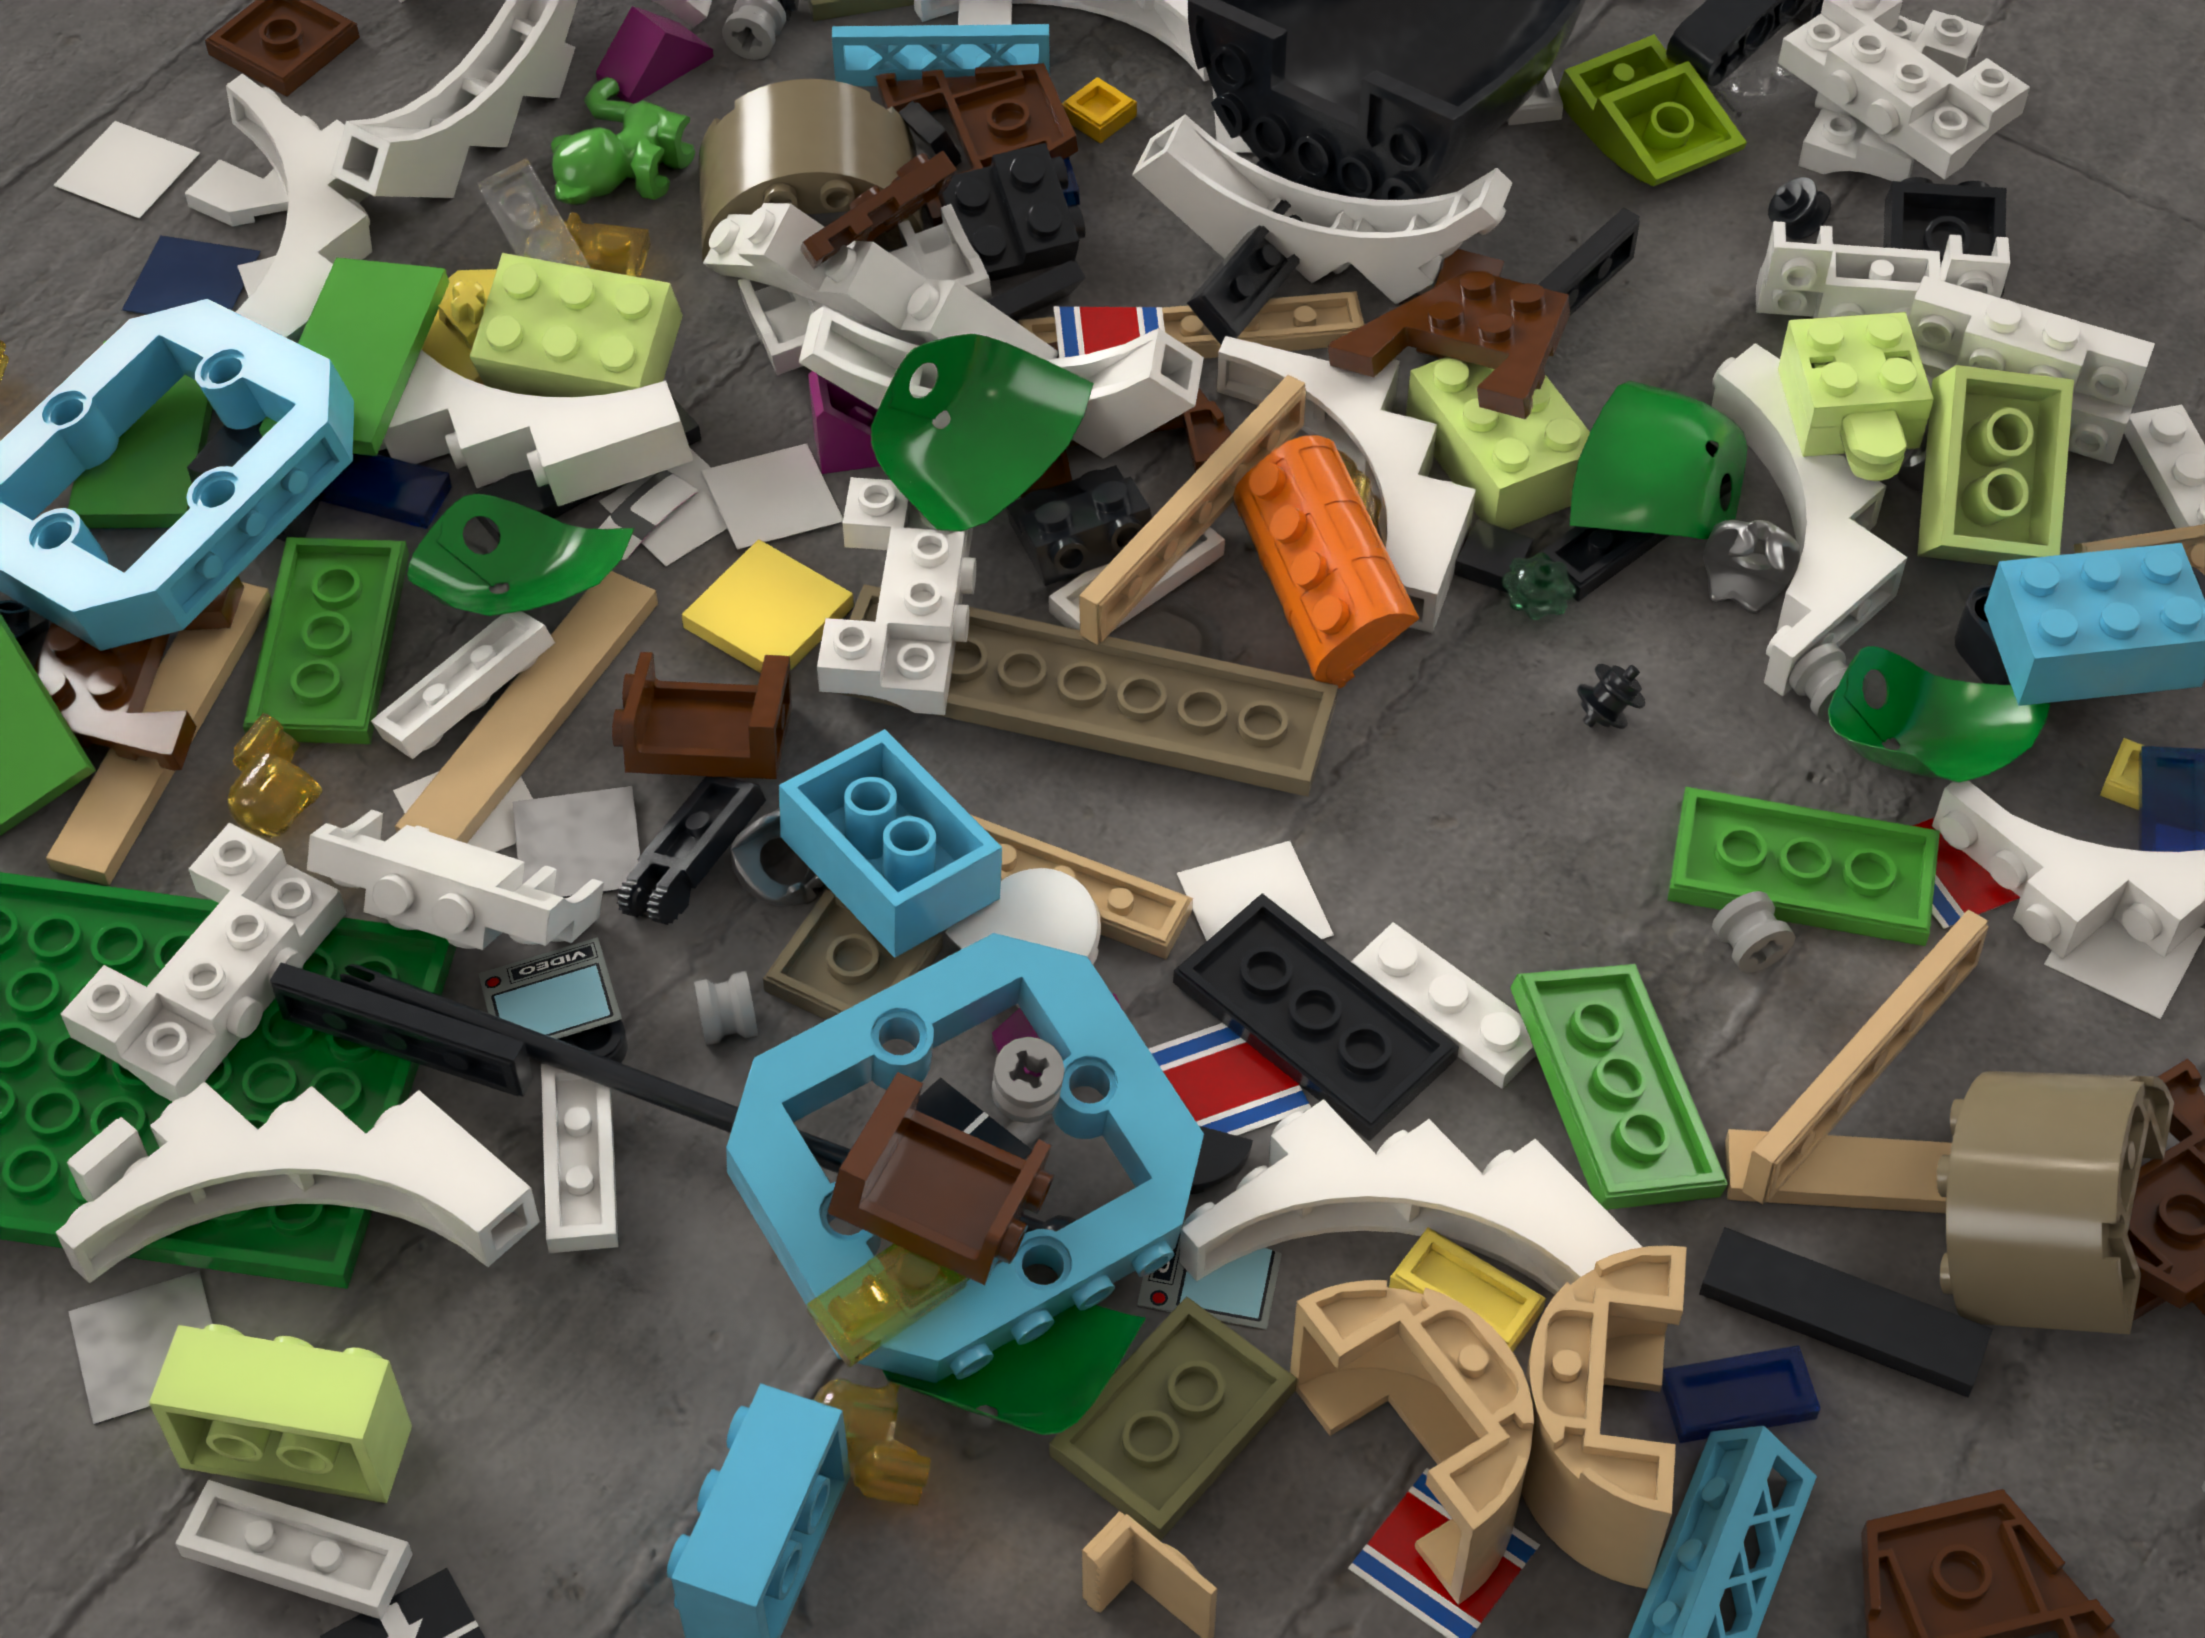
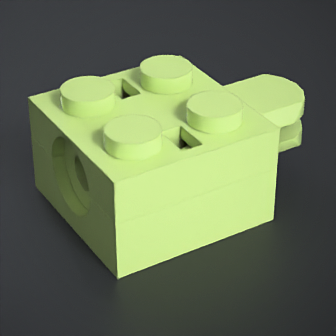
M1906 312L1789 320L1778 372L1802 456L1846 454L1853 474L1865 480L1882 481L1898 474L1904 461L1906 449H1916L1921 446L1934 400Z

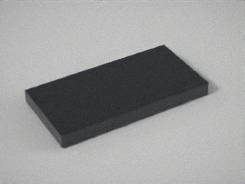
M1263 893L1174 970L1173 983L1296 1081L1317 1100L1322 1101L1324 1099L1348 1125L1368 1141L1374 1138L1443 1073L1458 1056L1459 1046Z

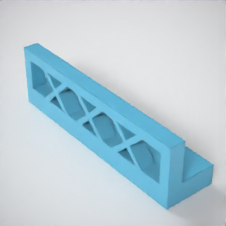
M1049 24L832 26L835 81L854 86H877L875 76L885 73H896L897 81L922 79V71L942 70L945 78L975 76V68L1040 63H1044L1050 76Z
M1765 1426L1710 1432L1629 1638L1757 1637L1817 1478ZM1772 1467L1787 1480L1781 1500L1776 1508L1772 1506L1767 1482ZM1755 1525L1760 1555L1755 1568L1749 1570L1744 1539L1749 1526ZM1731 1587L1736 1618L1731 1631L1725 1632L1719 1604L1725 1589Z

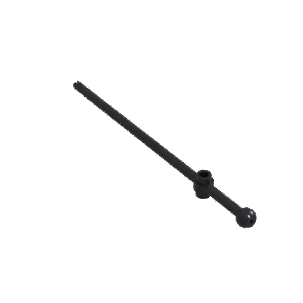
M347 965L345 970L348 974H340V982L525 1042L529 1058L728 1133L732 1131L739 1108L737 1106L361 965ZM798 1130L819 1166L838 1174L851 1149ZM1025 1214L1020 1219V1221L1028 1224L1026 1233L1036 1229L1058 1231L1076 1221L1072 1217L1062 1215L1052 1217L1046 1220V1222Z

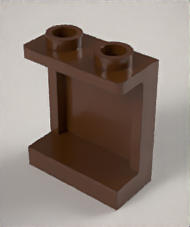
M640 652L635 673H626L624 676L622 692L624 709H615L612 723L614 747H623L625 773L777 779L792 709L790 656L765 655L758 685L660 681L655 677L654 653Z
M897 1072L839 1169L828 1214L985 1285L998 1260L1011 1264L1028 1227V1224L1020 1221L1025 1210L1037 1214L1046 1199L1054 1179V1174L1044 1170L1052 1145L1038 1139L1028 1159L1025 1160L916 1110L923 1083Z

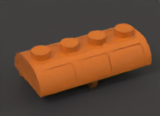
M1319 435L1301 436L1289 440L1274 449L1250 469L1237 483L1233 493L1234 506L1242 518L1255 546L1261 565L1267 573L1283 607L1285 617L1289 626L1294 631L1310 666L1314 680L1338 685V688L1344 687L1348 681L1355 677L1354 670L1420 618L1334 442Z

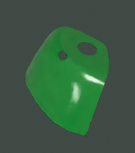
M962 334L933 340L913 348L898 367L871 426L872 447L878 463L888 478L937 530L962 532L985 524L998 515L1030 488L1064 452L1085 416L1094 383L1023 349L988 336ZM933 363L937 368V380L933 389L922 398H914L909 390L912 375L921 365ZM947 410L951 418L950 423L942 429L935 427L932 424L933 419L935 420L940 413Z
M1631 380L1618 385L1603 406L1579 457L1572 488L1569 526L1708 539L1716 524L1725 520H1735L1748 450L1744 431L1732 419L1710 405L1683 394ZM1708 441H1714L1718 444V450L1713 458L1705 448ZM1728 473L1731 480V498L1728 508L1723 511L1720 505V485L1722 478Z
M470 494L463 496L450 506L428 531L412 555L407 576L408 580L441 604L486 616L532 610L562 601L600 584L622 560L635 528L590 529L562 523L534 509L512 501L486 494ZM478 516L492 520L500 532V541L497 548L491 553L484 555L471 551L463 538V530L466 523ZM508 583L509 590L500 594H494L488 589L495 584Z
M1866 646L1859 650L1845 671L1829 705L1828 717L1829 724L1834 731L1855 752L1869 761L1911 774L1961 783L1989 775L2007 766L2030 749L2047 721L2051 703L2018 706L2011 685L1971 683L1944 678L1920 668L1913 662L1889 650L1877 646ZM1870 670L1879 671L1885 678L1887 685L1886 700L1879 709L1871 708L1863 694V681L1865 675ZM1894 738L1899 743L1900 748L1890 750L1885 748L1882 743H1885L1887 739L1891 740Z
M907 1250L897 1294L910 1313L970 1280V1278ZM1075 1304L1052 1317L1055 1321L1053 1326L1038 1338L1019 1345L1016 1339H1013L993 1350V1359L985 1367L966 1378L957 1379L953 1373L937 1383L886 1370H883V1374L887 1381L1013 1427L1040 1435L1062 1433L1078 1423L1093 1406L1113 1376L1146 1318L1098 1305L1080 1311ZM984 1405L990 1406L998 1411V1416L977 1410L976 1408Z

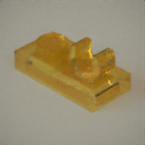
M541 209L526 257L640 277L651 246L649 229L594 223V225L584 224L581 222L579 215L570 212L567 221L551 220L549 210Z
M892 1244L867 1261L865 1265L807 1303V1312L850 1368L963 1290L967 1285L968 1277L896 1244Z

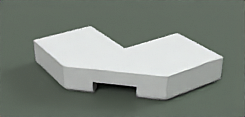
M219 159L185 192L190 208L232 227L255 223L254 216L281 211L288 212V195L275 169L263 179Z

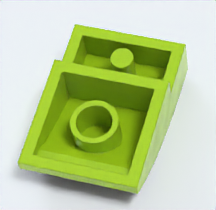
M1655 34L1565 69L1558 91L1563 108L1571 119L1620 168L1653 187L1745 149L1747 144L1744 137L1691 63L1687 61L1676 65V63L1669 60L1666 56V49Z

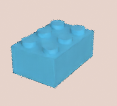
M2182 543L1999 561L1984 611L2018 706L2202 687L2205 679V599Z
M885 729L779 785L780 837L894 958L1000 899L1002 846Z
M760 1383L750 1407L740 1406L732 1419L727 1435V1448L730 1451L721 1470L712 1469L703 1482L697 1502V1511L701 1514L691 1536L682 1534L676 1541L669 1558L667 1577L672 1580L675 1593L674 1607L679 1609L685 1638H780L851 1476L843 1410Z

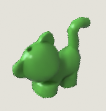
M605 77L598 81L586 95L585 104L595 119L623 123V130L616 135L611 130L597 127L574 135L554 137L551 149L554 154L552 159L553 175L557 183L555 185L556 199L568 205H583L593 197L611 193L627 177L636 179L635 189L642 198L656 200L664 196L669 190L670 180L666 176L659 175L658 166L663 162L669 168L683 169L693 161L696 153L693 144L681 141L683 131L690 123V117L669 112L664 107L643 100L635 104L626 101H612L610 99L619 92V85L616 80Z

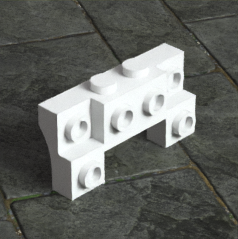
M1824 0L1820 15L1783 38L1778 64L1944 180L1961 169L1978 148L1994 133L2023 113L2030 86L1990 59L1986 58L1957 78L1891 33L1890 30L1897 26L1902 0Z
M1933 10L1925 25L1899 15L1897 26L1890 30V32L1958 78L1965 73L1969 57L1975 58L1984 26L1964 20L1956 15H1948ZM1818 92L1815 108L1821 109L1803 141L1798 166L1821 174L1854 171L1875 175L1890 181L1901 182L1904 179L1910 178L1914 163L1913 157Z
M951 204L941 207L943 220L941 225L915 234L909 220L898 224L903 248L889 252L926 279L957 280L982 299L992 298L989 276L979 255L967 239ZM744 278L738 280L744 305L758 338L766 349L776 375L802 367L803 365L799 363L810 315L826 305L774 286L754 291L750 280ZM826 306V307H828V308L834 310L835 312H837V313H839V314H841V315H843V316H845V317H847V318H849V319H851V320H853V321L859 323V324L862 325V326H865V327H867V328H870V329H873V330H875V331H878V332H881V333H883V334H886V335H889V336H891V337H894V336H892V335H890V334H888V333H886V332H884V331H882V330H880V329H878V328H876V327H874V326H872V325H869V324H867V323H865V322H863V321H861V320H858V319H856V318H854V317H852V316H850V315H848V314H845V313L840 312V311H838V310H836V309H833V308H831V307H829V306Z
M1774 221L1766 257L1760 268L1756 285V313L1827 318L1906 312L1909 319L1912 304L1923 276L2000 298L2010 266L2009 239L2007 237H1996L1992 255L1984 256L1963 254L1961 235H1949L1940 267V251L1833 244L1832 226H1820L1816 244L1786 242L1785 222Z
M1923 276L1915 295L1908 321L1930 389L1932 387V379L1955 365L2073 379L2074 387L2068 451L2113 464L2155 343Z
M850 478L843 518L844 546L848 548L887 550L876 621L825 619L817 664L819 692L871 696L898 704L914 713L945 715L956 642H967L969 605H962L963 594L973 595L975 590L976 558L969 557L973 528L962 532L937 530L899 491L891 480Z
M370 810L347 827L339 828L326 823L310 835L308 871L330 877L334 883L343 887L365 888V913L387 919L391 925L400 929H418L446 938L450 944L456 947L483 950L502 933L509 934L510 938L516 942L528 945L541 944L546 946L550 941L572 943L600 917L604 886L602 881L591 879L578 892L569 898H563L554 895L557 869L546 865L522 884L524 861L429 832V829L418 825L416 827L406 825L388 840L382 841L380 839L383 813L375 810Z
M231 823L227 824L189 868L196 892L219 904L152 982L146 987L103 965L61 1013L71 1038L112 1059L142 1080L157 1094L172 1102L178 1098L186 1097L205 1082L238 1041L254 1032L264 1010L275 999L270 979L279 964L282 962L303 969L306 960L346 914L340 890L288 865L282 848Z

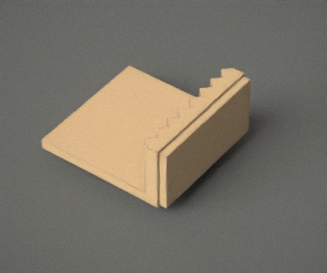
M1119 1511L1082 1550L1083 1598L1094 1611L1101 1613L1133 1580L1201 1638H1214L1217 1588L1200 1575L1194 1565L1182 1553L1172 1546L1159 1541L1128 1514L1124 1515Z

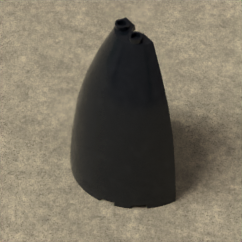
M1188 0V25L1197 69L1206 67L1217 96L1211 104L1230 137L1240 136L1250 150L1258 157L1257 166L1289 181H1294L1303 175L1314 189L1374 200L1417 199L1468 160L1534 93L1566 45L1586 0Z

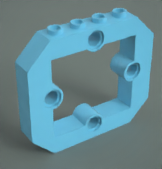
M209 299L129 319L0 441V591L100 651L184 630L353 461L354 399L331 360ZM184 375L196 380L216 414L228 428L236 430L246 429L257 425L265 417L277 422L233 467H216L195 479L189 487L186 496L190 509L125 573L108 564L106 553L74 510L67 508L53 509L36 518L86 469L96 467L109 459L117 448L119 437Z
M992 933L756 1056L751 1065L726 1147L727 1173L837 1358L937 1383L953 1373L957 1379H963L976 1373L993 1359V1350L1013 1339H1016L1019 1345L1026 1344L1049 1330L1055 1322L1052 1317L1075 1304L1080 1311L1091 1308L1114 1291V1282L1134 1271L1137 1272L1139 1277L1149 1275L1168 1263L1174 1256L1173 1249L1176 1247L1182 1228L1204 1133L1087 956ZM1018 1004L1039 1038L1053 1045L1063 1060L1065 1071L1059 1102L1051 1113L1055 1124L1064 1133L1074 1138L1092 1139L1103 1136L1136 1188L1058 1231L1036 1229L1025 1233L1011 1264L1003 1261L997 1264L985 1285L970 1279L909 1313L875 1258L881 1245V1238L863 1229L853 1235H842L834 1231L829 1225L836 1218L828 1214L836 1182L830 1184L793 1122L871 1081L887 1090L897 1072L922 1082L930 1070L933 1048ZM892 1039H903L910 1042L915 1049L908 1054L894 1055L887 1052L882 1045ZM1080 1086H1088L1098 1090L1104 1099L1096 1103H1084L1077 1100L1071 1091ZM1033 1264H1045L1057 1273L1059 1279L1048 1285H1038L1031 1282L1025 1276L1023 1270Z

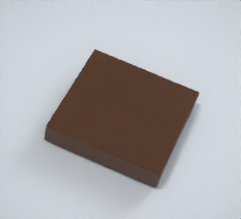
M255 0L207 38L205 43L208 55L288 97L358 40L360 36L357 23L313 0Z

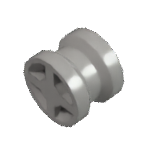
M737 0L733 8V14L728 16L722 28L723 39L735 54L751 60L763 59L770 54L776 42L775 37L781 33L784 27L786 12L777 0Z
M1833 643L1818 646L1804 655L1795 664L1788 678L1790 687L1797 695L1807 696L1811 700V711L1823 722L1829 721V705L1848 668L1845 664V653L1838 645ZM1866 677L1863 681L1864 695L1867 692V688L1869 685Z
M1762 891L1750 892L1731 901L1719 911L1712 923V928L1719 940L1732 946L1733 952L1731 957L1739 970L1745 973L1763 970L1779 961L1792 948L1796 938L1786 922L1775 918V906L1767 893Z
M746 971L733 973L728 981L713 983L707 978L693 981L706 1046L719 1044L725 1035L735 1033L744 1038L758 1036Z
M1024 1037L1015 1039L1002 1048L996 1057L991 1093L994 1104L1003 1115L1013 1121L1031 1123L1040 1121L1053 1112L1059 1102L1065 1071L1062 1057L1055 1047L1042 1039ZM1026 1067L1027 1070L1035 1073L1040 1072L1042 1075L1034 1077L1033 1075L1026 1074L1023 1068Z

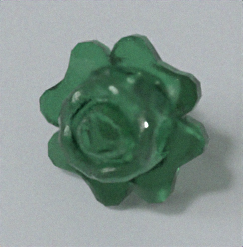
M1538 553L1529 559L1516 557L1511 562V572L1504 574L1501 581L1503 587L1509 592L1510 607L1516 611L1525 610L1528 617L1532 620H1539L1548 614H1564L1568 607L1566 600H1570L1576 593V588L1568 580L1566 564L1552 562L1545 553Z

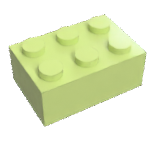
M502 253L470 353V359L485 386L517 394L541 397H584L633 390L664 380L683 315L671 284L668 282Z
M1444 357L1410 370L1406 416L1437 424L1434 457L1453 483L1476 489L1473 510L1481 521L1511 530L1571 506L1572 488L1579 457L1590 431L1546 375L1541 389H1535L1532 396L1533 409L1531 414L1526 419H1521L1479 407L1477 386L1495 369L1451 357Z
M1955 365L1932 379L1931 392L1934 400L1928 422L1917 556L1998 566L1999 561L2060 555L2074 387L2073 379Z
M210 1324L205 1326L204 1329L178 1325L149 1401L151 1409L180 1468L381 1503L388 1502L412 1428L389 1360L383 1359L380 1355L362 1348H347L343 1352L314 1348L308 1342L291 1336H278L273 1341L248 1337L231 1327L219 1324Z

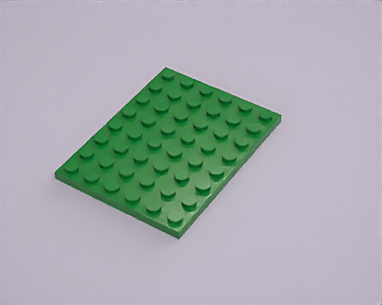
M0 872V1240L63 1248L55 1232L67 1223L76 1209L88 1203L83 1198L67 1162L116 1119L122 1117L138 1131L148 1157L159 1149L150 1125L161 1117L163 1111L172 1101L157 1094L142 1080L112 1059L71 1038L61 1013L103 965L147 987L217 907L218 902L208 899ZM343 917L306 960L303 970L340 981V974H348L345 966L357 964L442 995L457 947L450 944L446 938L418 929L405 930L394 927L389 923ZM275 998L264 1010L254 1032L238 1041L205 1082L257 1129L267 1123L271 1114L280 1105L288 1101H294L312 1086L364 1133H368L374 1128L375 1123L386 1110L395 1105L403 1104L409 1098L419 1064L284 1020ZM289 1204L259 1207L225 1214L185 1227L150 1243L127 1258L348 1289L372 1210L333 1204Z

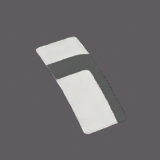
M668 470L659 472L627 497L598 529L635 528L622 560H626L665 517L688 498L696 494L698 489Z

